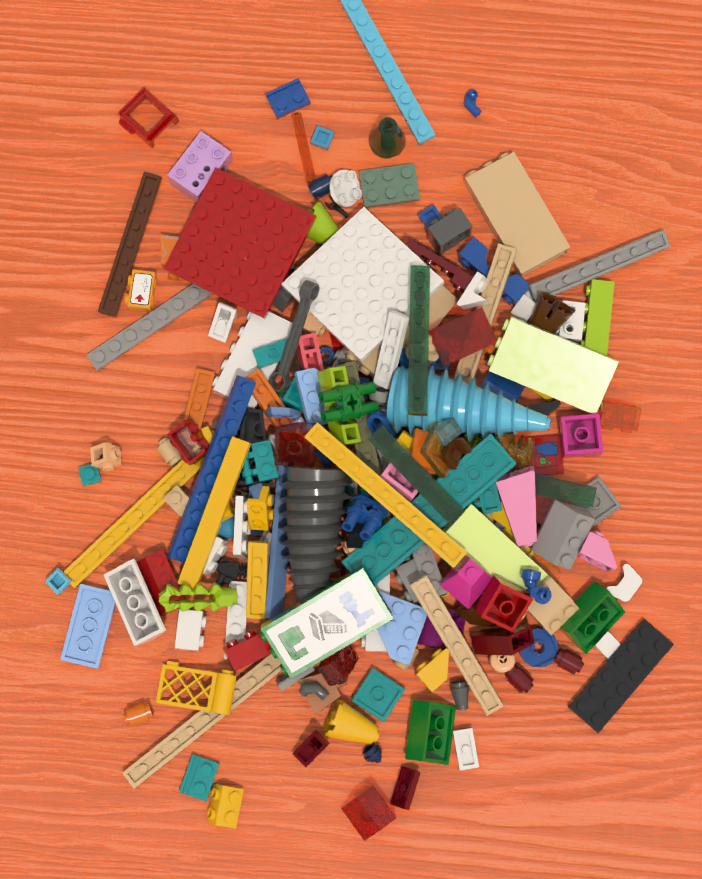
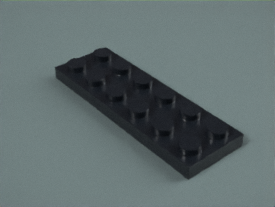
M643 619L568 708L596 733H599L674 644Z

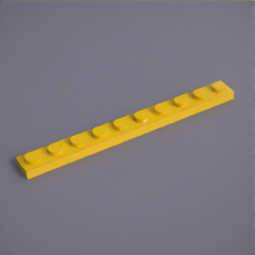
M318 422L306 434L305 438L449 564L455 567L466 555L467 552Z
M198 445L193 449L196 455L201 451ZM205 457L193 465H188L181 460L63 572L72 581L70 584L76 589L166 503L163 498L176 485L182 488L200 471Z

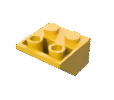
M441 648L431 656L433 660L429 664L425 661L416 669L418 673L415 676L430 693L447 680L449 650L447 648L444 651Z

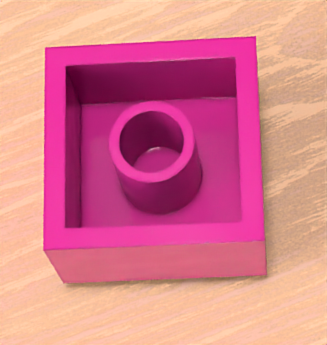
M599 414L566 416L559 419L563 458L598 456L603 453Z

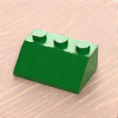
M596 581L574 602L579 609L559 628L585 654L591 650L625 613L610 591Z
M412 701L405 759L449 765L456 706L428 701Z

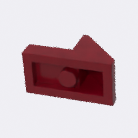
M314 730L292 754L307 767L330 743L317 730Z

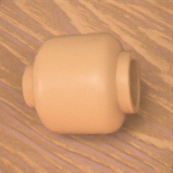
M490 655L489 664L494 671L505 673L514 667L515 656Z

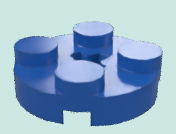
M539 628L532 629L534 642L544 646L541 649L542 653L534 652L535 644L520 651V656L531 667H546L557 656L558 642L553 634L550 635L545 630Z

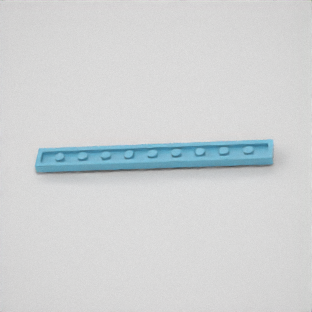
M339 0L418 145L435 138L436 134L362 1Z

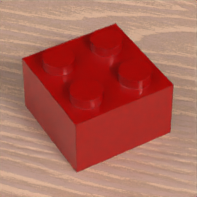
M494 575L474 609L480 617L514 633L533 598L526 590Z

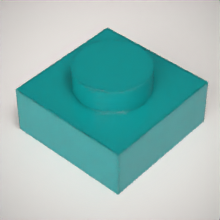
M92 464L78 467L83 487L102 482L99 468L92 466Z

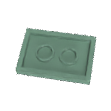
M415 163L359 171L363 202L366 209L420 201Z

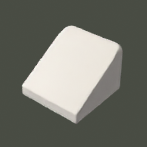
M608 631L594 645L607 659L621 646Z

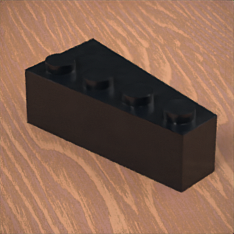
M246 408L241 423V440L251 444L267 440L262 409ZM249 459L250 468L256 469L255 459ZM240 473L236 487L249 488V486L262 483L263 486H270V490L275 491L273 480L259 482L258 475L252 476L253 484L246 485L245 478Z

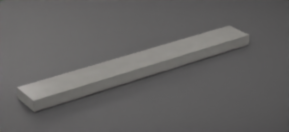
M662 229L532 283L528 287L536 303L539 294L542 292L554 296L671 246L665 230Z

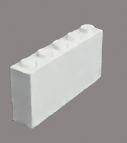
M249 312L246 326H242L238 333L240 337L238 342L233 343L229 351L231 353L229 359H225L221 366L223 371L220 377L216 376L213 381L214 393L228 399L236 376L239 375L245 378L258 369L252 350L287 339L293 324L292 322L271 312H268L265 319ZM279 362L260 369L268 382L271 374L277 371ZM251 395L247 408L257 409L259 404Z

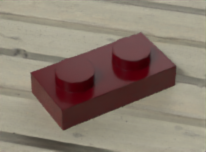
M401 767L391 805L406 810L410 809L421 772Z

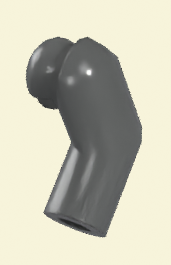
M305 682L299 688V693L302 696L315 693L320 699L324 700L329 695L318 682Z

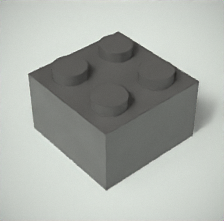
M461 208L451 209L445 214L444 218L441 220L435 219L429 224L427 239L436 253L442 255L470 237L472 224Z

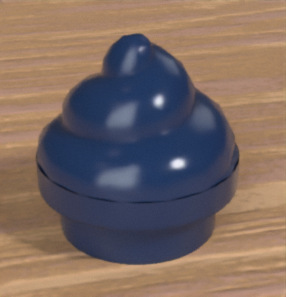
M375 743L367 745L362 751L364 759L367 762L380 763L382 759L381 747Z

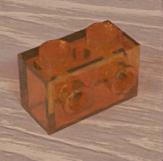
M602 400L598 413L600 415V425L604 430L619 428L621 432L632 433V430L638 431L642 408L638 405Z

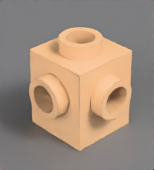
M110 442L90 447L92 466L101 468L103 471H112L114 467L121 465L120 447L112 445Z

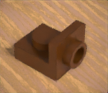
M463 437L447 439L439 458L450 470L457 469L462 454L471 453L472 447Z

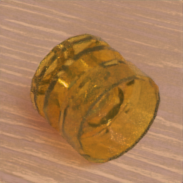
M513 432L504 433L501 439L497 438L500 445L517 463L510 470V473L531 465L534 456V438L529 437L526 441V437L522 435L518 442H515L516 435Z

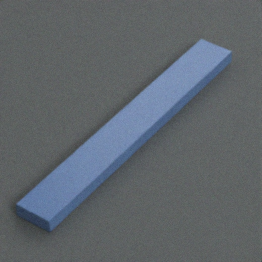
M278 463L277 469L279 478L276 481L265 618L269 619L282 613L284 610L288 561L282 558L288 555L289 550L288 547L279 544L288 540L286 532L278 529L287 525L286 518L278 515L286 511V503L278 499L287 496V492L279 484L287 482V472L285 471L287 466H296L287 463Z

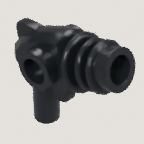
M221 558L216 568L219 576L215 583L222 587L224 582L229 584L232 579L237 580L238 575L240 580L242 576L245 579L247 576V565L244 568L242 563L240 568V562Z

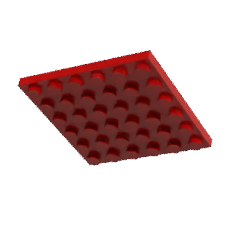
M215 167L164 270L265 319L317 217Z

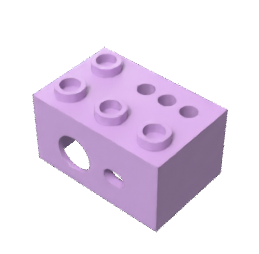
M200 131L168 173L169 183L197 203L215 167L220 170L223 168L222 171L225 172L232 164V153Z

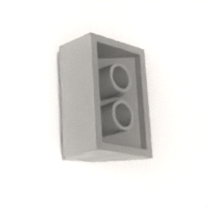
M554 498L537 533V541L531 545L530 550L550 563L570 570L595 518L587 509Z

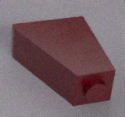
M532 625L517 626L514 633L505 628L484 629L471 635L474 654L512 656L535 644Z

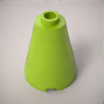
M318 201L309 210V213L316 215L317 218L307 237L323 245L339 230V227L323 204Z

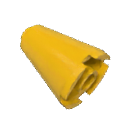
M337 699L333 705L336 708L333 711L330 710L323 728V731L326 732L323 733V736L364 744H372V742L378 740L380 731H378L377 725L343 700Z

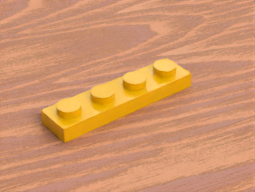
M248 542L246 618L266 619L269 542Z

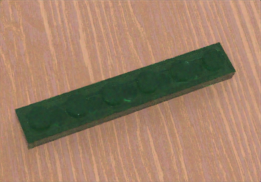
M383 425L368 438L450 525L465 512L457 501Z

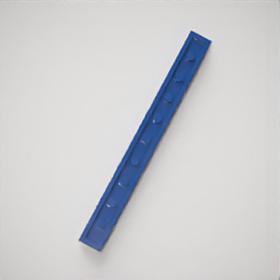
M239 375L236 376L167 557L185 563L232 436L236 437L257 382Z

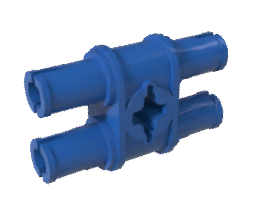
M361 491L360 494L354 497V502L347 509V517L342 524V528L347 532H351L356 523L359 522L364 525L360 532V537L368 541L375 530L381 527V522L388 515V510L379 502L372 500V496L367 491Z

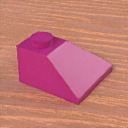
M465 555L439 584L469 609L485 591L492 577Z

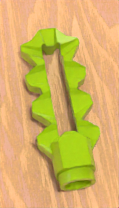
M182 583L179 590L170 584H166L165 590L159 593L158 600L165 607L166 612L173 611L178 607L182 612L189 610L191 607H194L195 611H201L208 605L212 611H216L221 607H230L233 604H237L238 594L237 589L221 587L217 583H212L209 590L201 583H197L194 590L185 583ZM196 594H213V599L169 601L172 595L194 596Z

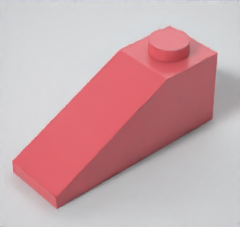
M316 333L301 335L296 349V356L301 371L311 368L323 371L324 367Z

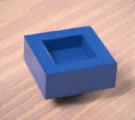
M434 204L418 214L419 219L427 230L432 221L443 218Z

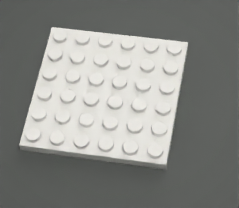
M363 207L282 283V287L300 303L299 291L303 282L309 280L319 284L318 296L311 303L309 313L362 362L383 342L389 311L395 310L410 317L444 284V280Z

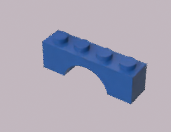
M473 237L459 253V263L466 269L469 267L474 272V276L479 272L487 278L490 270L486 261L488 248ZM518 274L509 276L502 299L507 304L515 306L520 298L529 291L528 285L530 284Z

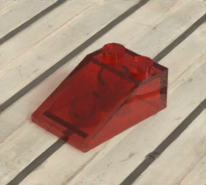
M483 307L428 331L432 336V341L443 366L497 343L496 336Z

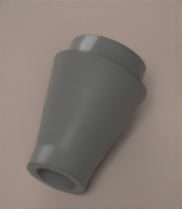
M467 681L452 682L450 690L457 710L469 709V685H467Z

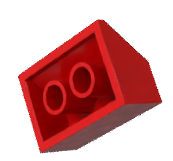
M162 549L136 562L160 617L172 611L166 612L165 607L159 603V593L165 590L166 584H170L178 590L180 589V584H178L169 559ZM172 595L169 601L186 600L184 595Z

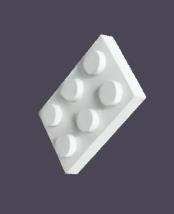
M236 496L233 555L240 559H247L248 535H251L247 499L244 496Z

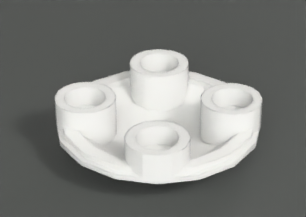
M339 170L333 175L329 188L330 195L335 203L342 207H349L362 197L356 172L353 170Z

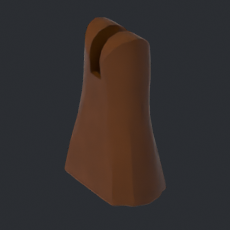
M542 292L539 294L529 324L555 334L572 316L573 311L570 306L549 293Z

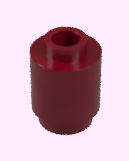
M560 648L554 660L558 667L573 675L575 672L580 673L584 662H582L583 657L568 649L563 650Z
M515 664L505 674L508 678L507 681L519 693L523 691L527 693L534 686L532 683L534 679L521 666L518 667Z

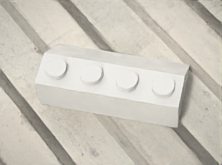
M132 559L104 574L134 646L147 643L161 636L166 629L136 560Z

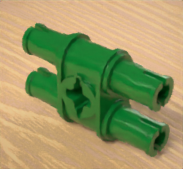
M353 382L351 385H338L333 390L319 392L318 398L320 403L336 401V409L321 412L322 422L326 423L336 420L345 422L348 419H360L363 415L378 411L379 407L376 401L361 404L362 395L376 393L375 383L358 384Z

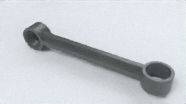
M305 280L300 287L299 296L301 300L278 370L269 377V384L274 391H286L291 385L288 373L311 303L317 298L320 289L319 284L309 280ZM278 375H281L284 380L281 389L276 385Z

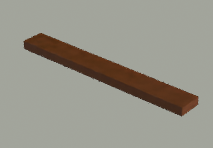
M147 172L143 173L98 308V313L117 318L128 284V277L131 275L162 181L160 176Z

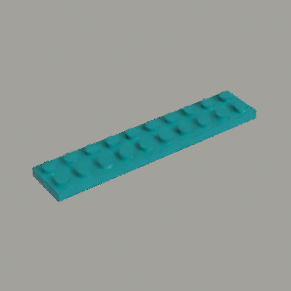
M490 434L473 448L471 453L466 454L460 460L457 469H449L416 497L411 504L437 527L442 529L467 508L470 503L475 501L517 465V463L493 435ZM394 516L373 534L370 540L365 541L362 548H357L342 563L350 572L363 565L376 586L425 542Z

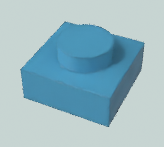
M317 125L310 144L328 151L335 132Z

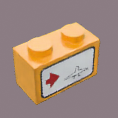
M133 269L132 275H129L128 286H130V291L126 293L125 304H127L130 311L150 313L153 310L157 281L155 272Z

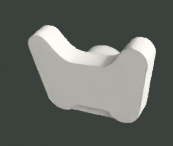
M624 564L622 566L624 574L622 580L617 586H609L606 589L610 591L614 598L627 602L642 584V578L629 564Z

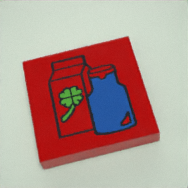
M560 435L522 438L524 468L534 466L535 476L564 474Z

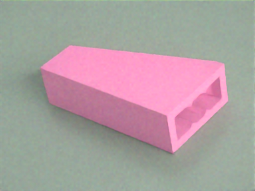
M529 466L507 473L496 482L518 547H529L537 541L534 466Z

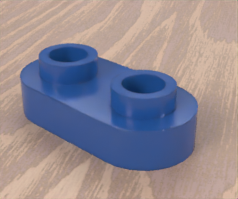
M380 411L371 412L367 419V426L380 446H392L396 439V432L386 415Z

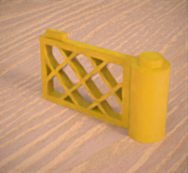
M167 661V665H162L156 703L230 715L237 676L233 675V671L222 670L221 673L179 667L178 662ZM168 669L174 670L177 675L171 682L166 678ZM187 673H192L195 680L187 685L182 677ZM207 675L213 676L211 685L205 688L201 680ZM180 680L185 688L176 693L172 685ZM198 683L203 691L194 696L190 688ZM169 688L174 696L168 701L162 700L163 692ZM187 691L192 699L183 704L179 696ZM204 694L208 698L207 707H201L197 701Z

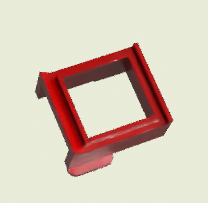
M144 87L118 112L119 124L130 134L136 133L151 148L155 146L153 141L171 122L175 125L179 122V118L162 105ZM145 99L164 115L148 133L128 117Z

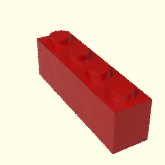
M254 630L244 634V638L240 640L232 639L223 647L232 670L237 671L271 654V645L268 641L264 642L259 633L261 630L256 632Z

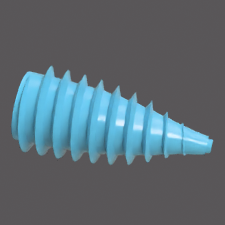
M419 362L414 369L404 368V365L397 367L391 383L387 404V419L390 424H394L396 433L400 434L404 427H408L409 433L412 436L413 431L418 428L423 429V433L425 431L431 433L437 431L438 437H445L447 432H451L453 438H459L461 433H466L468 441L471 442L478 433H481L483 440L490 433H497L499 439H501L504 433L513 432L516 435L522 431L549 430L551 418H548V416L531 410L528 406L524 407L516 403L515 398L511 401L503 397L502 389L498 394L491 392L489 382L482 389L476 386L475 377L469 384L463 382L461 372L456 379L449 378L447 368L441 376L436 375L433 365L428 372H423Z

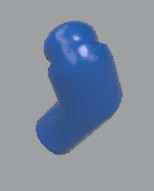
M470 89L465 94L464 106L477 118L482 113L476 106L478 92L475 89Z

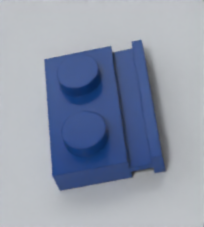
M299 79L265 94L277 119L311 104Z

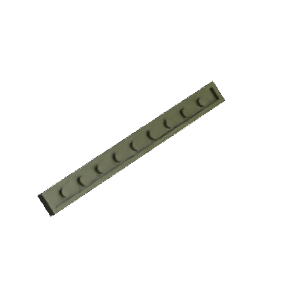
M356 361L336 365L337 367H346L349 385L353 382L361 384ZM364 395L361 396V404L365 403ZM368 414L363 415L360 419L353 418L351 420L358 424L361 442L355 444L357 457L376 474L380 475L381 469L373 435L367 426ZM389 510L388 515L382 520L380 528L392 519Z

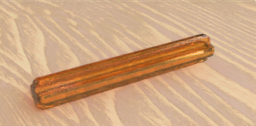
M297 112L292 114V121L306 183L311 184V181L315 180L316 177L302 114Z

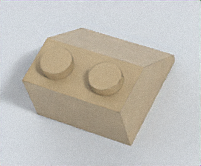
M548 576L539 586L550 589L552 594L550 601L546 604H539L533 598L527 611L546 632L552 635L579 608L565 591Z

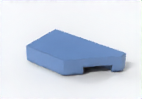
M270 407L266 409V416L270 418L297 419L301 417V411L292 408Z

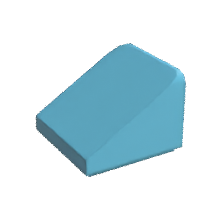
M57 568L44 582L57 595H61L72 581L60 568Z

